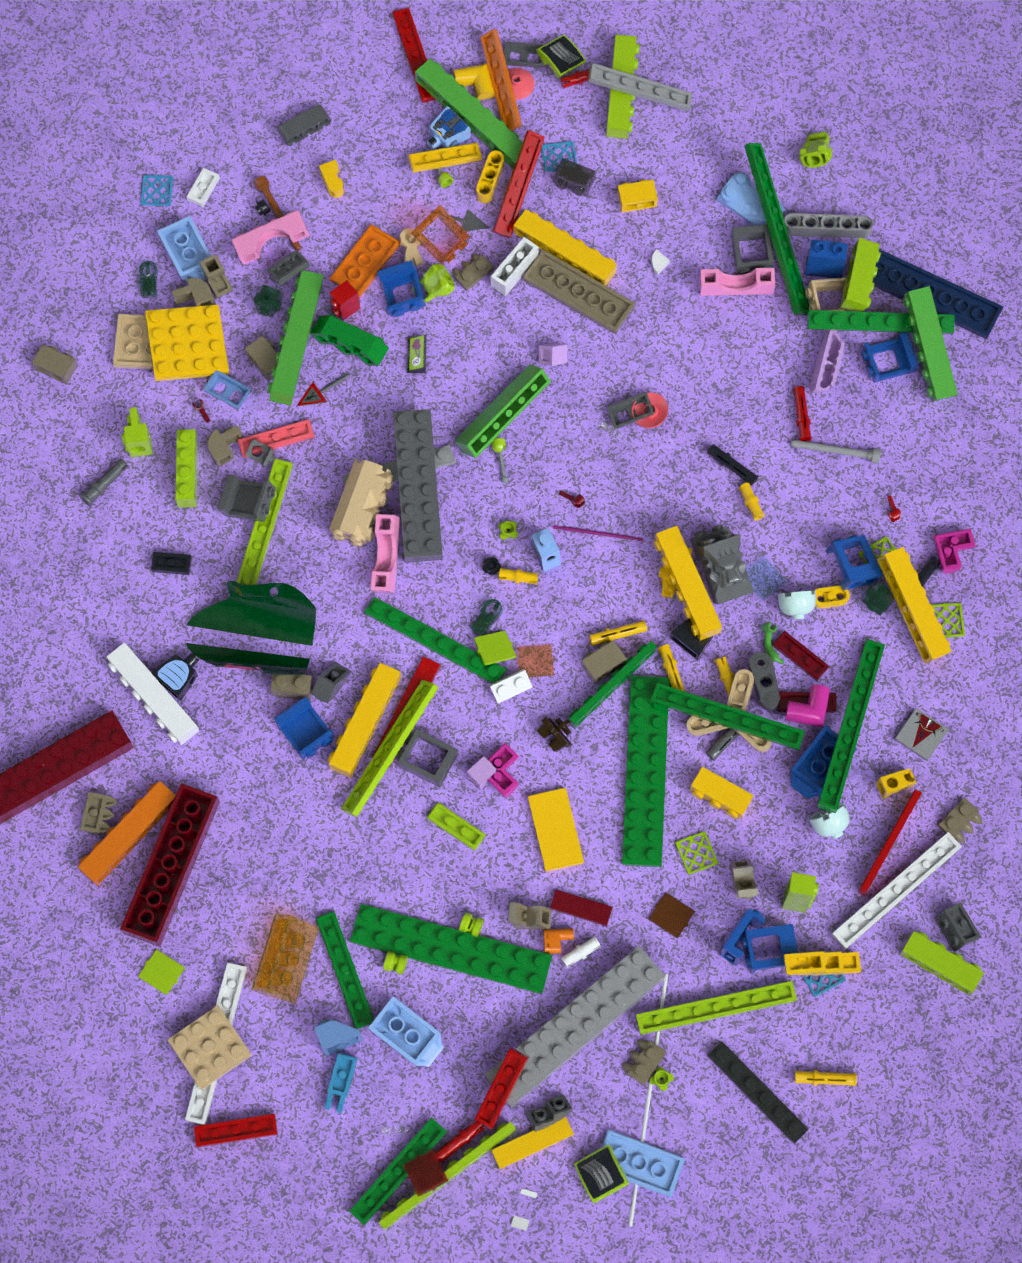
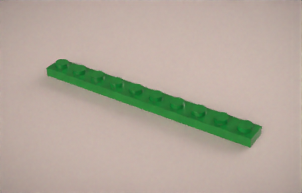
M748 143L744 145L746 156L756 184V190L761 201L794 315H807L809 302L805 295V288L762 144Z
M866 639L817 805L818 808L835 814L840 804L885 644Z

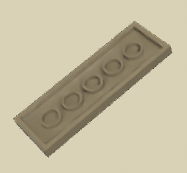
M545 250L540 252L523 276V281L614 334L618 332L635 307L633 301Z

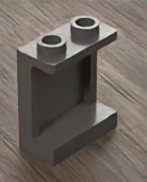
M229 475L217 509L227 517L265 522L266 516L269 514L271 501L275 496L276 488L267 480L264 481V484L241 481L235 475Z

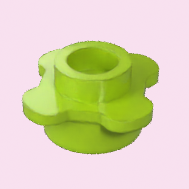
M515 521L499 523L498 528L501 530L500 538L502 540L507 538L516 539L518 537V532H516L517 523Z
M658 1067L655 1075L650 1078V1083L658 1086L661 1091H666L668 1084L673 1081L674 1076L672 1073L665 1071L663 1067Z

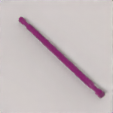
M557 525L553 526V529H562L565 531L628 540H638L643 542V538L640 537L636 538L627 535L564 526L560 527Z

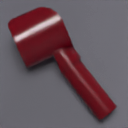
M199 398L201 401L200 407H196L192 402L193 407L199 410L206 423H209L211 420L203 408L204 402Z
M563 491L559 493V495L571 501L576 508H580L585 504V498L581 494L574 498Z

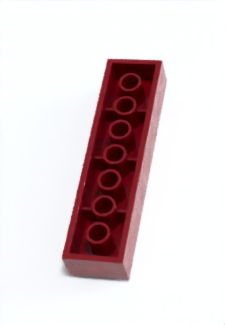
M113 710L0 773V824L134 748Z
M182 783L180 784L120 927L123 934L161 947L220 804L218 796Z

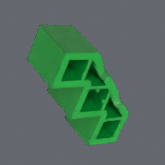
M333 315L320 316L310 332L321 344H333L343 354L356 355L368 366H379L389 349L384 344L382 338L348 324Z

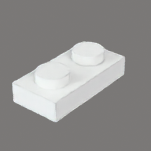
M203 168L186 197L187 201L204 207L220 179L219 174Z
M524 669L489 685L497 703L532 688Z

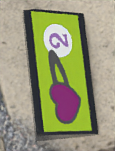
M426 335L408 338L407 373H426Z

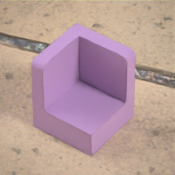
M549 343L539 345V364L554 366L567 363V344Z
M483 756L467 771V777L481 790L486 785V781L496 772V768Z

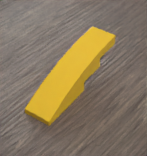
M824 951L783 955L786 975H835L861 972L859 952L824 953Z

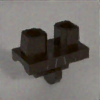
M545 717L541 720L543 724L537 732L543 738H547L551 733L554 735L555 739L549 743L554 752L572 745L564 735V733L567 736L571 734L568 728L571 724L569 720L563 722L560 718H557L555 722L559 726L551 718Z

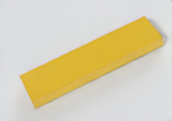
M476 142L408 154V160L412 173L482 161V155Z
M564 1117L549 1127L537 1132L533 1130L491 1151L501 1170L573 1136L574 1133L567 1118Z

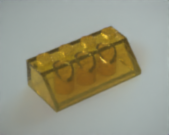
M275 914L251 990L267 997L296 1004L319 928L291 915Z

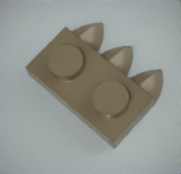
M471 254L472 263L462 261V271L452 269L453 277L466 291L494 270V266L483 255Z
M88 792L80 831L99 835L100 833L107 832L111 827L103 822V820L111 819L114 815L106 807L116 805V800L108 795Z
M964 797L942 820L938 827L946 834L949 832L957 842L965 843L961 830L973 834L974 829L970 821L976 824H983V821L978 813L979 810Z
M637 1040L638 1047L642 1053L638 1051L629 1052L634 1064L622 1063V1068L629 1077L645 1087L667 1051L651 1041Z

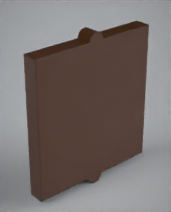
M665 893L659 904L655 905L656 908L648 920L678 938L683 929L688 927V922L695 911L668 893Z

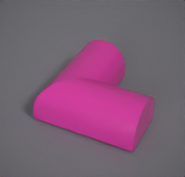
M971 528L933 536L944 574L957 572L962 568L958 551L975 548Z
M812 685L810 687L808 704L788 701L785 721L823 728L830 688L823 685Z
M506 743L487 759L496 768V772L488 781L505 798L513 793L519 784L506 771L519 758Z

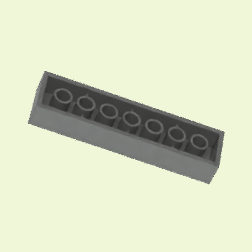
M431 409L393 412L405 563L443 560Z

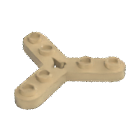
M742 669L736 673L727 706L746 711L754 685V677L749 670ZM694 716L690 717L687 721V730L693 736H701L728 728ZM735 730L756 751L766 752L770 749L772 742Z

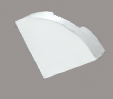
M656 249L652 256L653 271L658 275L670 264V260Z

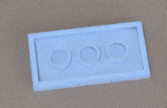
M608 1129L601 1148L608 1144L612 1146L628 1181L671 1198L685 1158Z

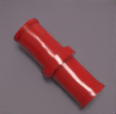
M590 69L581 72L578 70L575 71V74L561 77V83L569 81L562 84L563 89L576 84L582 85L583 82L588 81Z

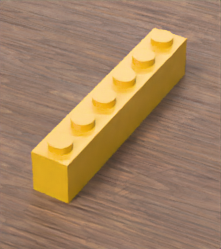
M525 209L514 224V234L522 239L523 237L527 238L537 245L539 249L545 250L605 286L616 273L617 264L613 259L604 257L595 248H589L582 240L571 237L567 231L556 228L552 222L543 220L533 211L530 212Z
M678 526L656 533L655 541H653L657 552H661L662 565L664 568H668L670 583L676 586V596L679 602L684 604L685 608H683L686 618H690L692 622L691 630L694 636L697 635L699 641L721 633V622Z
M904 547L877 559L924 664L952 652L950 643L942 632V626L936 619L934 608L926 597V591L921 586L917 571L913 568L910 556Z
M379 663L378 667L373 668L370 675L372 679L369 684H365L362 690L363 697L361 701L358 700L353 709L355 713L352 718H348L345 724L346 731L343 735L340 734L336 742L338 746L335 752L332 751L328 758L331 770L349 778L352 777L401 679L400 671L382 663Z

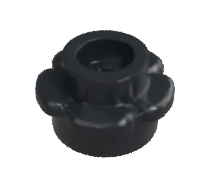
M263 199L259 202L256 201L255 209L259 215L267 216L266 214L271 211Z
M494 557L485 559L482 566L483 571L489 575H496L497 571H500L501 568L498 559Z

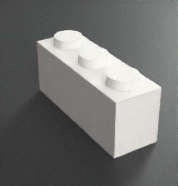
M523 237L491 275V287L506 296L538 257L539 247Z

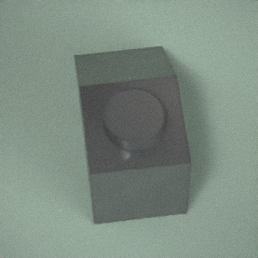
M334 662L318 676L311 694L317 697L318 700L328 704L337 695L350 675L351 670Z

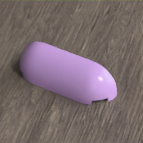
M828 330L821 342L810 383V392L812 393L826 392L836 382L844 350V341L837 334L838 331Z

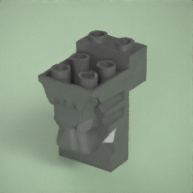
M722 524L712 527V531L705 533V530L694 533L695 537L690 538L696 559L701 561L714 603L721 604L753 593L754 590L752 583L749 581L746 564L742 561L743 552L739 550L741 545L740 535L733 534L728 526L723 527Z

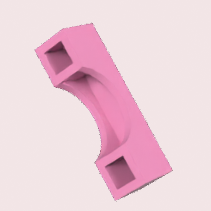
M299 210L291 211L279 219H273L268 224L257 226L250 232L239 234L236 238L232 239V242L241 262L246 264L260 258L263 245L271 238L285 237L294 243L310 235Z
M755 268L752 272L743 275H728L719 269H701L699 278L700 296L773 294L775 288L774 268Z
M376 514L375 535L378 550L376 565L372 570L371 591L376 593H395L400 518L396 515Z

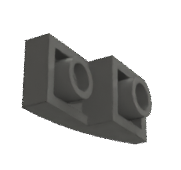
M563 1094L545 1100L544 1107L527 1112V1119L533 1130L537 1132L566 1117L572 1112V1107Z

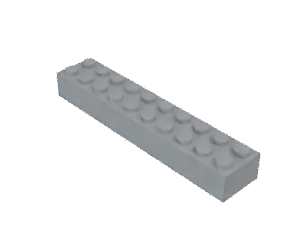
M640 946L516 1048V1050L528 1056L529 1059L506 1102L510 1109L515 1107L665 980V975ZM503 1060L485 1074V1079L490 1085Z

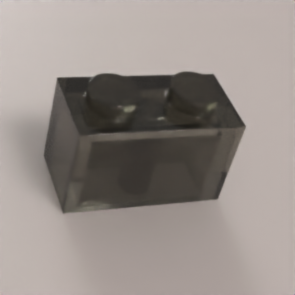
M562 158L554 175V184L560 189L567 188L572 190L578 196H588L596 179V171Z

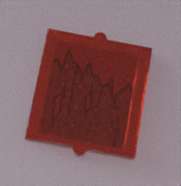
M434 1149L421 1156L417 1155L416 1159L403 1165L418 1197L431 1190L435 1191L438 1186L449 1181Z

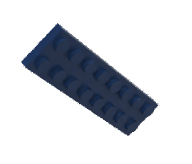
M879 249L881 255L875 266L878 267V270L872 281L874 282V287L903 300L904 294L930 286L937 314L954 315L955 325L985 339L988 338L1004 306Z

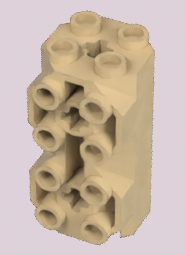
M358 459L354 460L329 528L334 539L338 541L349 540L351 541L350 544L356 547H361L367 541L372 542L375 533L373 529L376 524V514L380 513V507L384 508L387 501L386 492L391 490L394 480L390 470L387 469L384 472L382 471L383 466L362 459L361 463H359Z

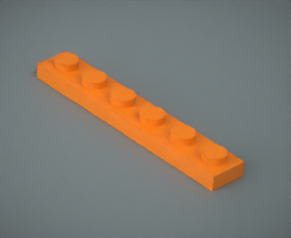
M492 29L482 35L480 39L501 120L510 131H514L522 126L498 30Z

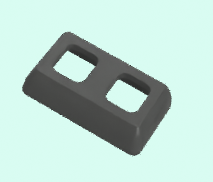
M506 42L504 48L506 65L541 68L543 61L536 50L544 45ZM512 52L520 53V61H510V54ZM528 54H538V62H528Z
M646 392L620 401L607 408L613 426L616 429L652 416L654 413ZM636 401L635 405L644 403L645 405L647 404V412L640 416H638L636 414L635 409H633L635 417L633 419V403ZM626 410L630 418L621 423L617 414Z

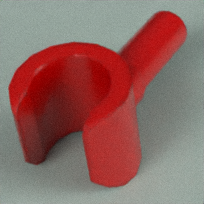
M888 496L887 498L892 510L888 512V516L892 522L900 519L901 511L899 508H896L892 496Z

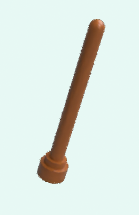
M260 176L255 179L253 184L257 190L263 192L277 219L283 217L282 211L269 190L270 183L267 177ZM290 240L295 250H301V245L298 241L293 243Z

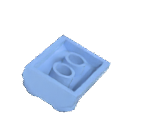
M744 172L734 174L721 190L717 201L753 226L766 225V218L756 190V184ZM779 201L780 208H781V211H782V214H783V212H784L786 209L783 207L782 203Z
M188 216L158 230L157 233L162 241V245L169 254L180 277L186 281L189 278H198L205 281L200 268V261L211 255L191 217Z
M394 996L368 1028L376 1037L383 1040L415 1066L429 1067L443 1049L441 1033Z

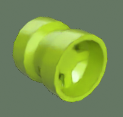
M465 912L459 931L470 932L472 936L478 938L485 919L473 917L471 913Z
M388 951L383 970L388 972L392 970L399 975H403L408 956H398L394 952Z

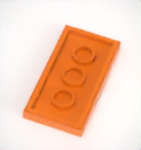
M370 224L329 280L338 286L348 280L358 292L360 299L377 277V271L383 269L399 248L400 241Z

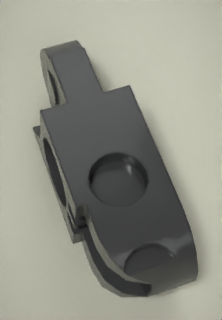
M757 652L751 656L748 668L754 677L753 687L758 703L765 710L772 711L780 703L773 661L767 653ZM762 660L764 665L759 666L757 662ZM767 681L770 685L763 686L761 682Z

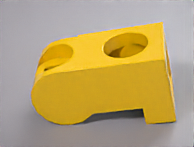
M336 159L319 165L320 174L330 196L333 198L341 197L344 194L343 181L337 176L339 167Z
M905 769L880 777L875 784L882 799L892 794L913 787L917 782L911 769Z

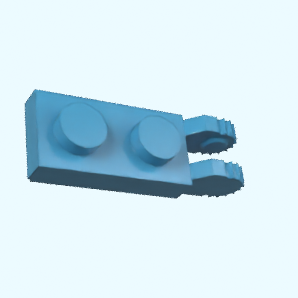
M338 1053L327 1091L326 1110H329L332 1106L333 1095L341 1096L337 1105V1112L342 1113L358 1062L357 1057Z

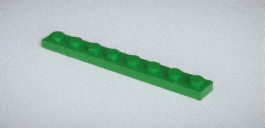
M807 311V330L914 333L912 326L908 322L909 313ZM937 314L942 334H954V315Z
M376 597L372 599L365 610L367 616L491 684L501 680L506 672V668L496 663L484 666L480 654Z
M660 683L656 684L651 697V703L798 751L805 734L804 730Z

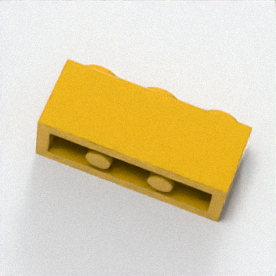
M703 766L690 787V791L695 798L709 801L710 806L718 810L721 808L727 811L726 814L733 819H742L754 796Z

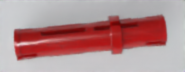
M797 386L793 388L797 413L796 425L799 427L800 441H810L812 439L810 432L811 419L808 418L805 387Z
M475 1120L465 1129H460L455 1137L428 1156L429 1159L438 1166L463 1145L469 1144L470 1140L485 1128L480 1122Z

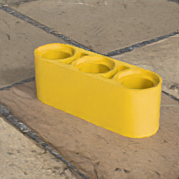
M492 151L487 157L476 187V196L480 203H489L494 196L504 169V155L500 151Z

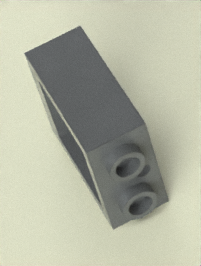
M768 225L733 227L731 240L736 275L750 273L755 268H773L774 260ZM764 239L767 260L741 262L739 241Z
M416 729L414 734L411 733L406 741L408 744L406 749L400 751L397 757L398 765L400 768L440 788L458 756V749ZM418 739L447 752L435 775L407 761Z

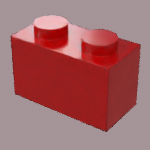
M348 280L329 292V302L332 306L331 311L336 318L340 317L344 321L360 309L358 292Z

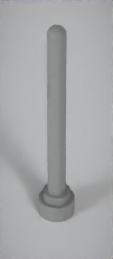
M800 440L791 441L792 447L868 458V461L879 464L881 449L877 448L865 451Z

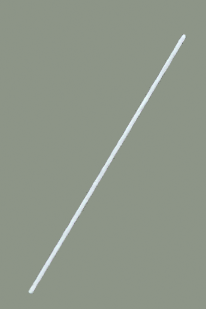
M665 973L660 1009L664 1007L668 979L667 973ZM660 1031L656 1032L655 1044L657 1046L659 1042ZM650 1079L641 1134V1142L643 1143L652 1091ZM634 1184L629 1227L633 1224L638 1189L636 1184Z

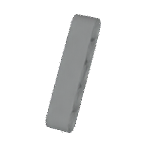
M790 213L784 218L789 236L867 238L871 235L874 224L869 216Z

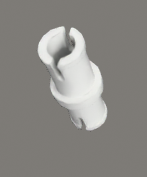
M594 936L582 945L578 944L575 946L576 949L562 956L561 959L566 967L569 968L579 960L586 959L588 954L600 948L601 945Z

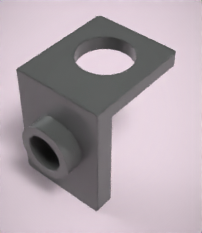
M252 439L245 456L266 467L268 463H272L275 454L273 453V448ZM254 446H260L263 449L261 456L256 457L252 454Z

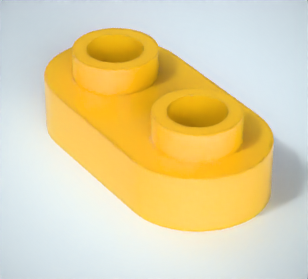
M841 586L816 589L815 607L823 609L844 606L849 601L850 592L849 590L843 591ZM840 594L843 596V599L840 600L836 596ZM823 597L824 601L819 602L817 598Z

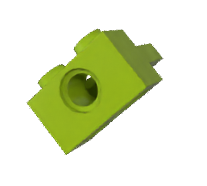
M137 407L129 408L130 415H127L128 426H124V433L121 434L125 451L129 452L131 458L152 455V440L147 424H142Z

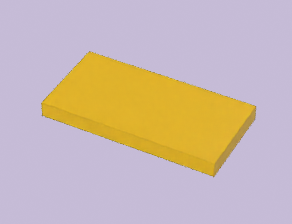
M566 788L528 796L545 872L584 864Z

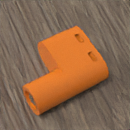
M573 928L543 930L546 954L561 953L560 940H574Z

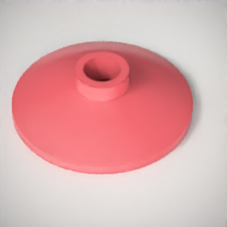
M522 68L509 69L508 73L515 99L526 98L534 89L533 76Z
M647 393L654 414L636 423L643 428H654L665 421L669 409L664 397L657 393ZM635 401L632 406L633 419L635 418L633 409L640 416L647 412L646 407L648 405L644 403L635 405Z

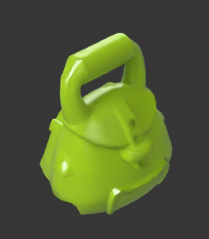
M823 131L812 133L807 137L806 142L800 149L799 160L803 166L816 168L827 165L833 155V150L829 146V134Z
M440 263L432 265L423 275V278L420 279L421 285L423 284L428 293V296L424 298L425 303L439 296L445 297L451 294L455 288L450 273Z

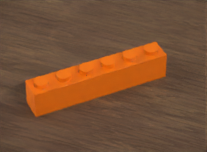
M161 781L157 784H152L147 791L148 793L135 802L134 808L121 817V822L116 827L113 826L108 830L107 836L103 841H98L94 845L93 851L79 861L78 869L96 886L112 872L170 810L176 795Z

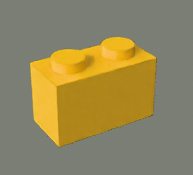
M644 179L635 183L626 182L618 185L617 194L621 212L657 207L658 197L654 179Z

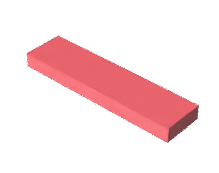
M307 419L237 440L242 457L245 458L247 457L245 454L252 439L276 449L314 438V433L310 420ZM260 446L252 448L253 455L263 452Z

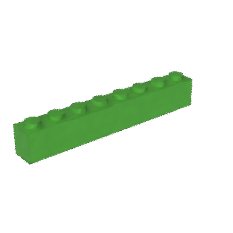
M430 58L415 71V81L445 108L448 106L471 128V132L492 151L502 152L504 162L514 169L523 143L514 131H510L502 120H498L489 108L481 105L477 97L470 95L465 86L459 85L450 73L447 74L438 62H434Z
M302 270L301 276L296 278L295 287H297V291H293L291 302H294L293 307L289 306L287 317H290L289 322L285 321L283 332H286L285 337L281 336L279 347H282L281 352L277 351L275 362L278 364L277 367L273 366L271 378H274L273 383L269 382L267 393H270L269 401L292 405L323 283V274Z

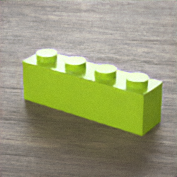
M860 237L854 244L840 308L855 312H863L865 308H869L871 303L869 295L874 288V282L872 281L878 270V267L875 266L881 255V252H879L880 244Z
M196 429L177 430L175 500L178 507H197Z
M792 872L784 890L782 909L805 913L807 908H811L819 888V883H815L816 876Z
M913 931L900 955L971 996L985 973L981 971V967L972 962L969 964L963 960V956L956 952L951 953L947 951L943 944L932 942L923 932Z

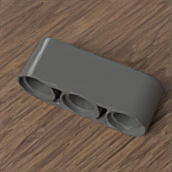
M317 105L283 123L278 128V132L287 146H292L294 142L297 143L308 137V134L312 135L323 129V126H328L331 123V118L322 105Z

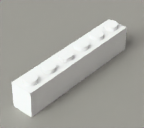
M125 642L107 656L109 661L107 665L111 671L120 674L121 677L119 679L125 687L130 686L133 689L132 695L137 701L142 700L145 703L144 709L149 715L154 714L157 717L155 721L162 729L166 728L169 731L167 735L174 743L178 741L180 745H183L199 732L197 725Z

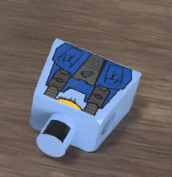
M447 106L430 125L429 129L432 137L426 143L432 150L439 145L443 148L453 147L471 137V128Z
M549 528L532 534L529 542L543 572L561 565L560 552Z

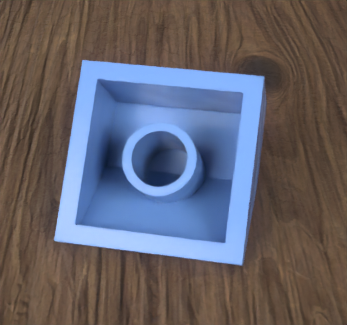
M326 1019L317 1023V1027L314 1028L325 1056L363 1041L359 1030L335 1020L329 1021Z

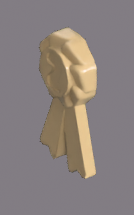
M405 228L399 235L400 245L406 248L404 262L412 260L416 267L422 266L424 262L417 248L421 243V236L416 230Z

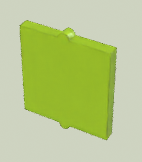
M505 630L474 638L478 649L477 654H480L484 666L516 658L512 647L513 643L509 640Z
M156 949L149 961L145 962L146 965L138 977L167 996L174 984L178 983V978L185 970V967Z

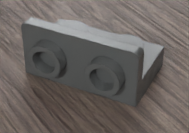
M295 250L269 267L267 271L273 283L277 282L279 285H282L310 265L308 260L298 250Z
M962 903L943 910L935 917L938 927L943 932L954 952L981 938Z

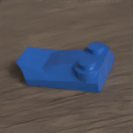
M826 725L791 769L790 786L807 799L821 794L838 734Z

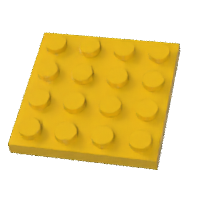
M219 305L145 311L155 381L210 377L215 371H220L225 375L229 374Z

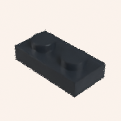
M153 552L151 571L190 575L192 556Z

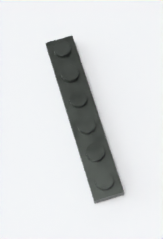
M722 1041L707 1055L793 1144L809 1130Z

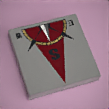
M916 708L895 738V741L928 761L949 729Z

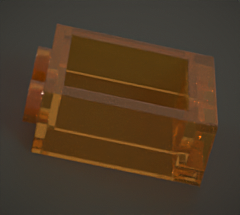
M441 205L411 233L441 265L445 261L450 263L456 257L454 253L458 249L462 251L469 244L467 240L470 238L468 233ZM437 218L460 240L445 256L423 234Z

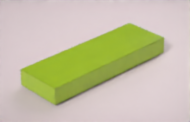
M437 802L427 816L429 821L473 851H476L486 837L485 833L439 802Z

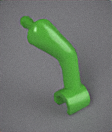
M770 621L762 624V631L765 633V652L771 657L773 663L777 661L780 664H784V660L778 658L779 653L774 650L771 644L772 632L777 630V626H770Z

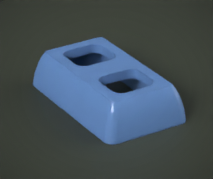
M215 371L204 387L205 392L236 409H240L251 391L249 387L220 371ZM218 382L227 385L223 394L213 391ZM233 391L243 394L238 403L229 400Z

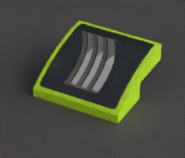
M564 34L536 50L543 63L550 65L557 79L586 62L580 50Z
M609 1144L574 1163L579 1177L594 1204L629 1185L624 1169L619 1164L615 1152Z

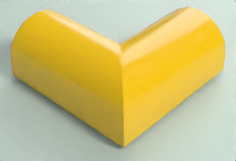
M487 64L453 70L455 81L459 85L465 87L474 85L476 96L479 100L495 97Z

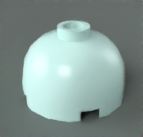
M816 591L777 594L779 608L785 615L793 616V619H804V615L811 613L816 605Z
M840 803L836 814L822 810L811 816L809 821L817 834L823 837L832 836L833 839H836L843 835L842 831L848 827L850 817L845 804Z

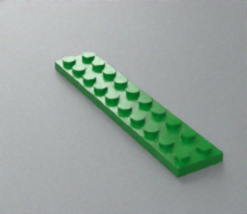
M631 676L622 865L662 867L668 708L651 703V697L657 683L669 686V678Z
M363 904L360 905L350 939L352 944L385 953L391 951L398 956L406 955L411 960L541 995L553 956L479 935L477 938L468 932H462Z

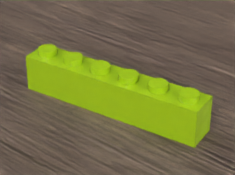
M615 35L612 69L637 76L634 74V70H638V59H635V54H639L640 44L636 43L637 36ZM613 89L610 90L607 137L628 139V132L632 133L633 127L630 117L634 116V106H631V101H635V96Z

